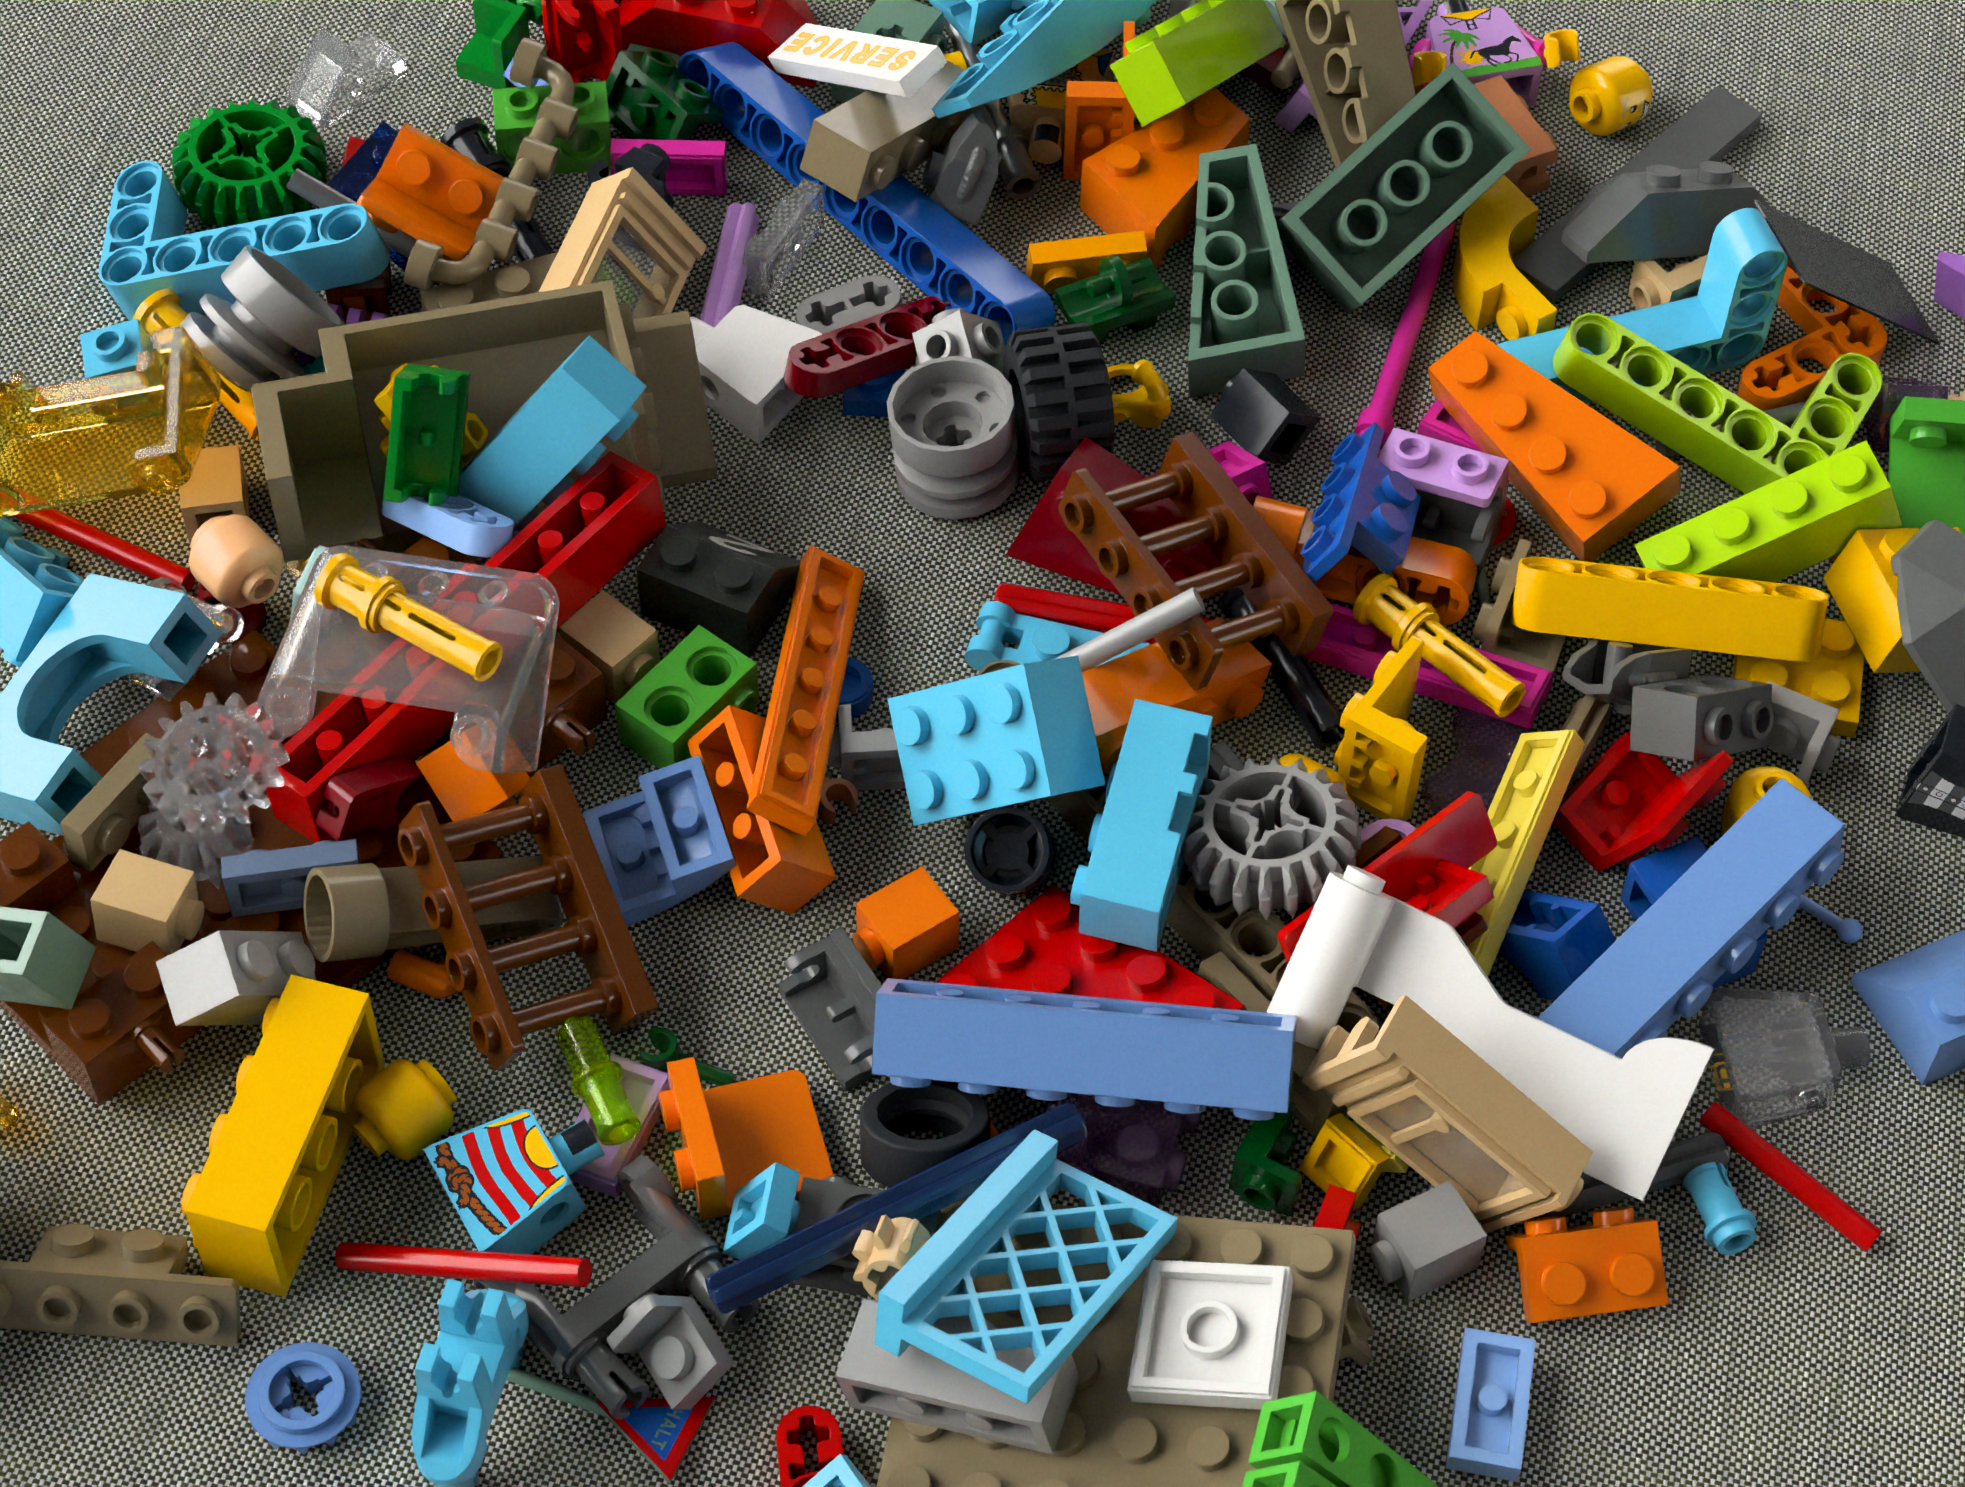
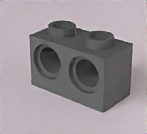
M1707 674L1634 686L1630 750L1698 761L1711 758L1723 750L1728 754L1769 747V733L1774 722V711L1771 706L1772 684Z

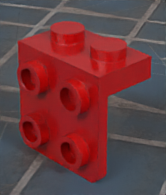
M1631 731L1622 735L1562 798L1552 823L1597 872L1620 861L1629 867L1631 862L1641 859L1654 845L1659 850H1662L1687 829L1689 823L1684 818V815L1693 806L1696 809L1703 807L1722 791L1727 783L1721 775L1733 763L1734 759L1723 750L1680 775L1675 776L1657 755L1631 751Z

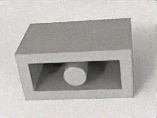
M219 930L156 961L175 1026L258 1025L263 1022L265 1010L271 999L281 997L291 974L316 980L314 957L305 944L301 932Z

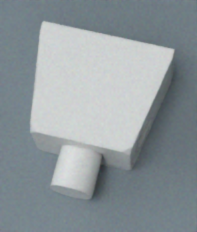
M746 305L735 306L715 327L696 317H690L706 405L751 440L759 444L804 397L790 390L784 381L788 353L791 347L797 343L820 336L822 333Z

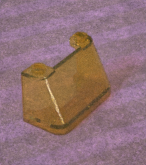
M183 326L153 331V355L149 350L137 352L136 371L38 388L34 387L23 372L11 374L10 383L0 382V519L5 516L149 492L169 493L190 480L220 403L221 379L208 359L199 351V347Z

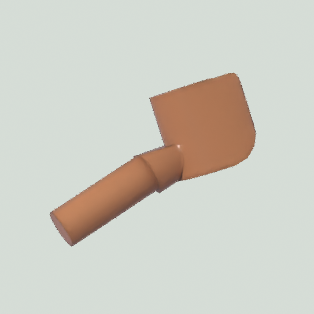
M825 773L818 815L824 823L833 824L835 823L836 812L829 802L841 800L848 805L849 811L855 814L858 792L850 781L841 778L831 779Z

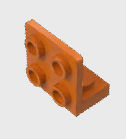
M1135 21L1123 22L1121 58L1129 54L1124 43L1135 38ZM1067 81L1063 179L1081 180L1082 160L1142 127L1141 124L1134 123V118H1137L1119 82Z
M405 123L398 133L376 178L361 193L356 205L362 206L367 211L376 227L393 234L401 230L417 240L421 238L444 247V260L450 261L452 258L455 261L464 259L473 247L478 227L484 218H488L504 177Z

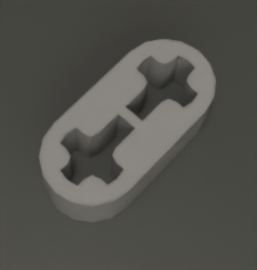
M881 275L864 276L803 300L797 307L796 323L825 334L900 307L901 292L899 286L890 278Z

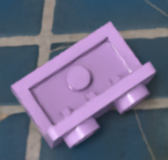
M1393 428L1377 457L1388 469L1402 473L1411 481L1415 489L1482 508L1490 505L1499 487L1503 488V516L1506 507L1509 459Z

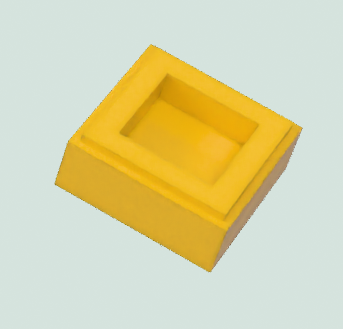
M1339 1113L1326 1120L1298 1169L1325 1193H1327L1330 1184L1357 1193L1354 1211L1362 1206L1391 1157L1342 1113Z

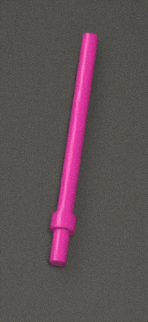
M1454 221L1425 247L1370 405L1361 411L1354 432L1360 436L1373 423H1377L1385 430L1380 448L1384 447L1394 426V418L1391 414L1456 230V223Z

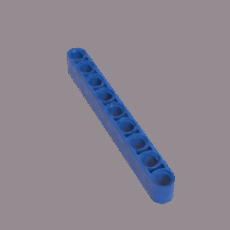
M726 42L689 51L681 56L678 62V69L688 79L701 84L710 92V99L725 112L720 123L724 128L928 296L935 295L943 302L949 301L951 306H946L945 310L962 308L968 313L999 322L1005 347L1012 332L1055 325L1056 314L1054 304L1050 296L1039 285L904 176H899L892 180L884 189H877L855 202L800 170L813 120L825 113L743 46L736 42Z

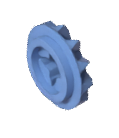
M303 1342L288 1345L273 1352L257 1366L247 1384L245 1407L254 1432H258L275 1450L282 1446L294 1448L305 1455L310 1447L322 1443L334 1446L337 1435L348 1424L355 1425L356 1411L363 1395L357 1370L343 1353L325 1344ZM295 1380L298 1387H303L309 1394L321 1390L315 1396L318 1406L316 1408L317 1415L312 1416L310 1412L306 1413L300 1406L288 1410L294 1404L290 1381Z

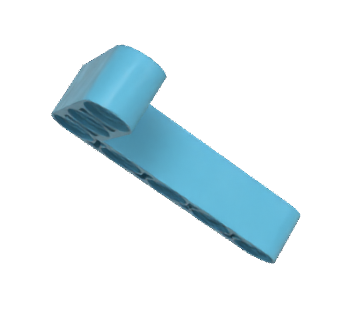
M141 161L123 170L115 182L100 260L99 278L126 318L133 320L135 311L140 304L151 294L165 288L172 289L180 297V307L187 314L190 312H205L200 304V299L205 294L211 293L234 304L236 299L223 283L221 274L246 245H251L281 263L314 291L363 283L374 279L388 266L390 252L367 211L361 205L357 206L355 203H345L184 235L187 207L183 204L182 199L160 165L153 161Z
M1743 208L1723 218L1713 232L1697 296L1610 316L1609 318L1702 375L1744 365L1754 359L1765 345L1787 268L1788 256L1758 209ZM1569 326L1497 344V346L1585 404L1594 402L1566 385L1558 378L1553 369L1552 359ZM1580 347L1586 353L1594 355L1590 350ZM1631 378V379H1632L1633 381H1635L1637 384L1642 385V386H1645V385H1644L1642 382H1640L1639 380L1634 379V378Z

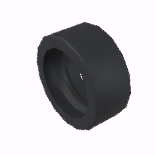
M931 1080V1085L921 1088L900 1087L888 1083L869 1094L860 1108L861 1166L873 1180L888 1188L990 1139L988 1104L979 1094L959 1090L958 1082ZM928 1130L952 1135L933 1140H916L899 1136L911 1131Z

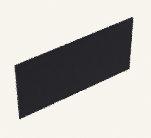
M1756 199L1754 200L1755 205L1773 231L1803 284L1937 345L1940 343L1889 262Z

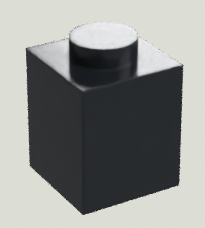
M1243 368L1238 375L1234 376L1225 385L1221 393V400L1210 414L1245 451L1265 462L1283 465L1288 464L1321 419L1276 374Z

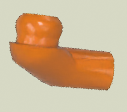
M399 949L392 957L387 971L388 979L438 999L459 993V991L454 989L448 978L445 964L446 959L435 963L403 949Z

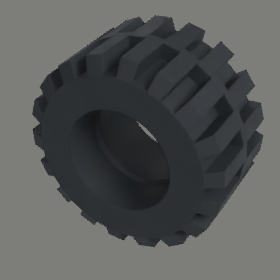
M1079 322L1010 333L1004 353L1003 371L1004 377L1012 386L1020 465L1031 482L1053 480L1059 469L1085 437H1088L1113 454L1115 424L1110 380L1101 346L1087 323Z

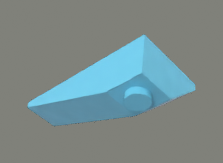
M0 514V648L4 650L2 656L6 661L21 667L85 579L66 569L70 559L68 555L56 548H46L34 541L22 538L24 528Z

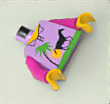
M1446 0L1438 7L1437 16L1428 21L1426 37L1415 43L1408 61L1414 86L1422 85L1426 87L1454 62L1473 84L1502 75L1516 94H1520L1528 106L1536 105L1542 68L1558 67L1561 61H1579L1581 56L1578 31L1574 29L1552 31L1544 35V40H1540L1519 25H1516L1505 9L1492 7L1471 11L1466 0Z

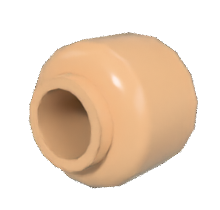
M238 514L217 516L209 519L197 529L190 545L191 551L188 561L192 575L219 602L226 607L242 608L251 604L262 603L275 593L284 567L283 551L250 517Z

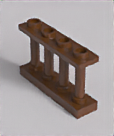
M1193 431L1173 437L1158 475L1104 492L1086 468L1072 472L1058 511L1066 527L1075 533L1096 561L1101 573L1109 578L1131 607L1135 617L1192 587L1197 590L1201 599L1239 587L1258 609L1256 612L1210 628L1200 615L1197 614L1154 636V639L1166 653L1170 664L1182 674L1193 690H1199L1208 686L1225 649L1273 632L1279 636L1294 657L1315 650L1334 612V608ZM1169 498L1187 518V521L1138 536L1121 513ZM1204 542L1222 563V566L1174 582L1157 561L1156 557Z
M562 764L538 770L519 792L518 797L520 800L517 805L439 825L431 802L424 801L415 804L399 824L398 846L401 856L408 867H414L423 890L422 908L425 918L433 929H438L447 952L445 964L448 978L454 989L463 993L471 1014L470 1033L477 1050L481 1054L487 1055L493 1071L508 1067L525 1050L523 1035L599 1013L600 1016L607 1019L614 1036L637 1029L659 1008ZM524 830L530 835H534L543 857L542 865L463 886L450 850ZM549 890L552 894L558 895L567 918L566 926L487 948L474 915L475 911ZM573 951L576 955L582 956L592 981L590 987L515 1010L511 1009L498 973Z

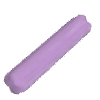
M734 202L728 206L700 316V320L713 327L735 306H739L760 220L759 215L755 213V205L750 202H745L743 205Z

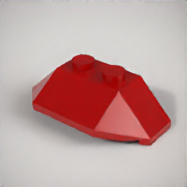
M622 0L619 4L623 50H627L630 43L672 52L681 57L689 51L726 42H736L787 83L810 88L816 87L818 80L777 73L768 59L771 53L805 23L819 25L805 0Z

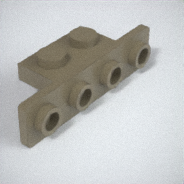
M80 1223L48 1226L29 1262L0 1260V1328L233 1347L241 1336L239 1282L233 1278L183 1275V1269L188 1261L187 1236L164 1235L153 1229H137L130 1232L100 1230Z

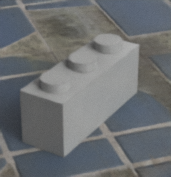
M863 1299L835 1374L851 1408L1054 1455L1080 1378L1072 1353L1029 1403L1025 1404L913 1345H910L900 1357L874 1345L878 1301ZM969 1315L956 1316L955 1319L949 1317L938 1318L932 1325L949 1335L974 1332ZM985 1320L988 1330L998 1329L992 1323ZM1031 1347L994 1351L999 1361L1023 1373L1035 1361Z

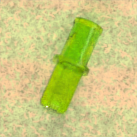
M588 1016L578 1019L575 1017L568 1018L564 1021V1026L557 1031L556 1038L574 1077L571 1082V1090L577 1098L584 1100L597 1128V1134L601 1143L608 1146L624 1143L633 1138L642 1126L622 1086L623 1069L619 1063L611 1061L592 1019Z

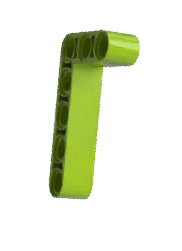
M1599 313L1579 315L1569 326L1552 359L1555 373L1566 385L1745 494L1787 476L1788 473L1792 474L1845 450L1878 395L1883 383L1879 367L1869 357L1860 353L1841 355L1832 363L1812 391L1797 418L1789 428L1624 326ZM1580 347L1590 350L1594 355L1586 353ZM1631 378H1634V379L1639 380V381L1642 382L1645 386H1642V385L1637 384V383H1636L1635 381H1633ZM1683 409L1690 411L1697 418L1689 416ZM1815 430L1820 431L1825 437L1819 435ZM1735 441L1745 445L1748 450L1740 447Z

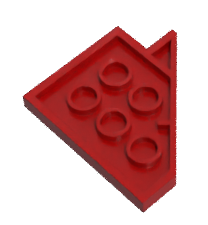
M1055 885L1047 889L936 981V983L1245 1011L1244 1004L1158 950L1156 952L1079 933L1080 906L1071 904V895Z

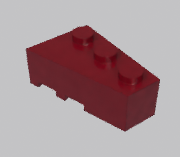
M1085 437L1059 469L1005 555L1120 594L1109 578L1101 573L1096 561L1075 533L1066 527L1058 507L1071 474L1075 470L1086 468L1104 492L1145 479L1146 477L1088 437ZM1169 498L1121 513L1138 536L1187 521V518ZM1204 542L1156 557L1157 561L1174 582L1222 566V563Z

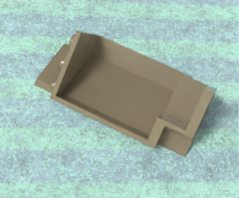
M612 280L318 329L326 372L252 384L253 387H251L266 481L285 562L310 558L314 548H318L319 545L338 552L350 551L356 542L361 546L360 540L363 538L370 539L388 557H394L403 553L425 537V535L382 515L387 457L379 448V444L389 431L378 419L382 411L373 400L388 385L393 370L406 363L423 366L437 365L443 369L471 372L467 411L476 414L487 428L488 436L481 448L467 460L464 465L465 467L590 335L647 386L631 406L639 413L637 419L615 443L606 435L600 440L607 448L592 466L609 451H612L656 475L663 510H666L663 488L717 479L716 460L692 323L688 310L633 319L630 304H618ZM574 468L568 473L574 479L571 485L581 477ZM542 500L536 505L542 511L548 507ZM464 554L476 564V568H481L491 559Z

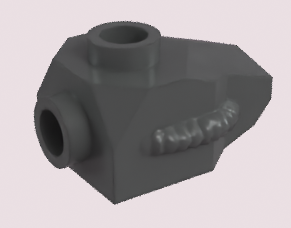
M980 108L975 109L954 133L941 154L934 151L931 153L921 180V184L929 187L927 196L963 225H966L968 222L978 226L998 177V166L1002 153L997 151L996 124L988 111Z
M1590 638L1587 645L1572 654L1564 666L1562 680L1588 696L1607 703H1613V711L1631 715L1633 687L1688 678L1692 650Z

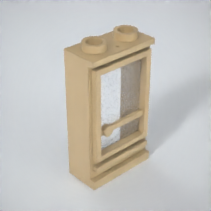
M631 167L591 184L539 292L612 280L618 304L629 303L633 319L671 313L695 260L703 256L707 246L645 179Z
M1407 995L1397 999L1374 1041L1373 1039L1379 1030V1026L1369 1017L1362 1018L1350 1034L1340 1025L1331 1028L1301 1081L1313 1091L1324 1087L1333 1095L1331 1101L1338 1107L1342 1105L1349 1108L1346 1113L1434 1187L1450 1180L1477 1221L1481 1220L1480 1225L1485 1233L1512 1224L1521 1225L1524 1223V1220L1554 1210L1556 1212L1562 1211L1578 1197L1584 1185V1180L1580 1176L1593 1151Z

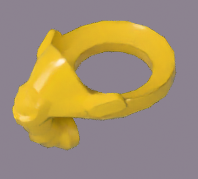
M1141 359L1135 364L1124 363L1107 368L1109 379L1120 375H1131L1135 383L1142 385L1139 389L1130 393L1112 394L1114 423L1130 418L1143 429L1159 427L1162 421L1170 415L1172 401L1170 395H1168V384L1154 370L1153 363L1146 359Z

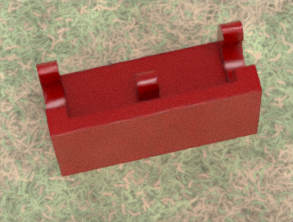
M541 0L545 43L548 45L547 57L560 63L571 75L573 83H582V80L588 77L607 81L619 52L623 51L620 14L617 3L614 0Z

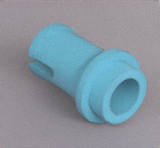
M1709 1162L1691 1170L1685 1176L1683 1184L1687 1192L1691 1194L1706 1225L1703 1236L1707 1244L1716 1247L1718 1252L1723 1255L1735 1254L1751 1246L1757 1238L1754 1229L1758 1221L1752 1211L1743 1209L1727 1177L1724 1165L1722 1163L1716 1165L1715 1162Z

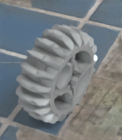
M1276 754L1269 765L1257 766L1248 756L1243 770L1236 771L1224 765L1219 781L1204 779L1187 831L1189 836L1185 838L1182 847L1183 861L1187 865L1188 872L1193 873V880L1197 884L1198 891L1210 890V896L1213 898L1216 906L1233 900V907L1236 909L1239 917L1253 907L1259 908L1265 920L1268 919L1273 909L1284 908L1294 918L1298 904L1306 903L1313 906L1316 903L1330 871L1344 875L1348 865L1356 866V857L1358 856V850L1361 848L1358 811L1355 808L1354 801L1348 800V794L1344 789L1343 783H1330V778L1325 768L1308 773L1302 758L1290 767L1282 766Z

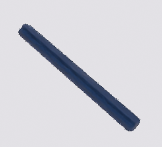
M1066 1102L710 1274L705 1280L708 1295L721 1314H728L851 1254L861 1231L868 1230L874 1233L882 1215H887L890 1219L906 1217L920 1220L972 1195L1034 1129L1058 1140L1057 1153L1084 1140L1087 1136L1085 1119L1074 1103Z

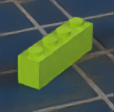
M1202 0L1124 43L1129 54L1110 64V67L1143 127L1197 98L1282 47L1286 42L1264 0Z
M1867 440L1634 545L1643 568L1777 582L1841 553L1857 529L1898 528L1902 526L1892 487Z

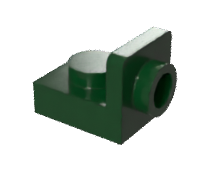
M1291 1101L1287 1113L1275 1112L1274 1118L1270 1120H1255L1235 1154L1229 1189L1239 1193L1241 1198L1254 1208L1263 1211L1275 1210L1285 1216H1291L1297 1205L1303 1179L1300 1173L1286 1167L1299 1134L1290 1130L1295 1103Z

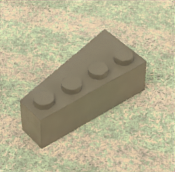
M1277 0L1275 2L1276 9L1310 96L1335 168H1337L1416 96L1396 0Z

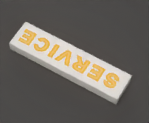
M805 23L768 56L777 73L910 98L947 63L938 45Z

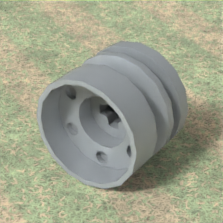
M246 245L221 274L223 283L236 299L235 303L232 304L211 293L205 294L200 299V304L209 318L197 312H190L180 323L182 331L201 352L204 359L232 384L252 393V384L306 375L303 367L290 351L296 348L312 357L321 358L323 355L318 329L345 325L334 309L305 282L281 263L251 245Z
M949 356L930 359L914 366L893 384L886 403L898 490L909 505L928 516L950 520L978 517L999 507L1014 492L1021 473L1012 386L998 369L979 359Z

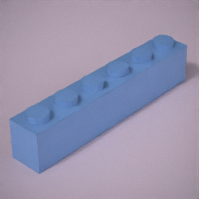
M1781 778L1584 971L1538 1019L1622 1059L1631 1048L1641 1042L1667 1037V1029L1681 1015L1691 1018L1704 1006L1712 993V984L1726 970L1734 974L1748 962L1757 947L1756 940L1770 926L1778 930L1791 919L1800 905V896L1813 883L1822 886L1834 876L1844 860V854L1840 851L1845 823Z
M887 978L876 993L872 1074L890 1076L891 1084L908 1088L927 1087L931 1085V1080L958 1082L959 1090L972 1094H993L999 1091V1086L1026 1089L1028 1097L1045 1101L1063 1100L1067 1098L1068 1093L1095 1095L1096 1103L1109 1107L1134 1106L1136 1099L1164 1102V1109L1175 1113L1197 1114L1204 1112L1205 1106L1233 1108V1115L1242 1119L1270 1120L1274 1118L1275 1112H1288L1292 1091L1297 1015Z

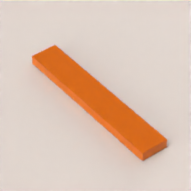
M810 545L800 561L746 810L804 837L816 823L865 571Z

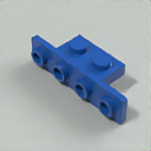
M1373 423L1360 436L1355 432L1350 433L1340 442L1331 455L1330 460L1334 463V467L1321 486V491L1325 495L1322 503L1311 517V523L1315 526L1312 535L1307 539L1300 551V554L1304 557L1301 568L1313 583L1320 579L1348 553L1350 545H1353L1387 575L1405 559L1422 497L1416 492L1415 487L1406 476L1398 471H1391L1377 459L1385 432L1377 423Z

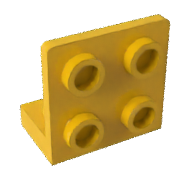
M1413 635L1398 653L1390 650L1383 657L1374 674L1373 685L1365 695L1357 692L1346 705L1339 723L1340 727L1345 729V734L1333 759V764L1339 766L1338 773L1344 777L1348 788V795L1351 801H1354V804L1381 819L1391 818L1405 822L1414 810L1428 741L1427 736L1416 731L1411 724L1406 722L1411 713L1424 641Z

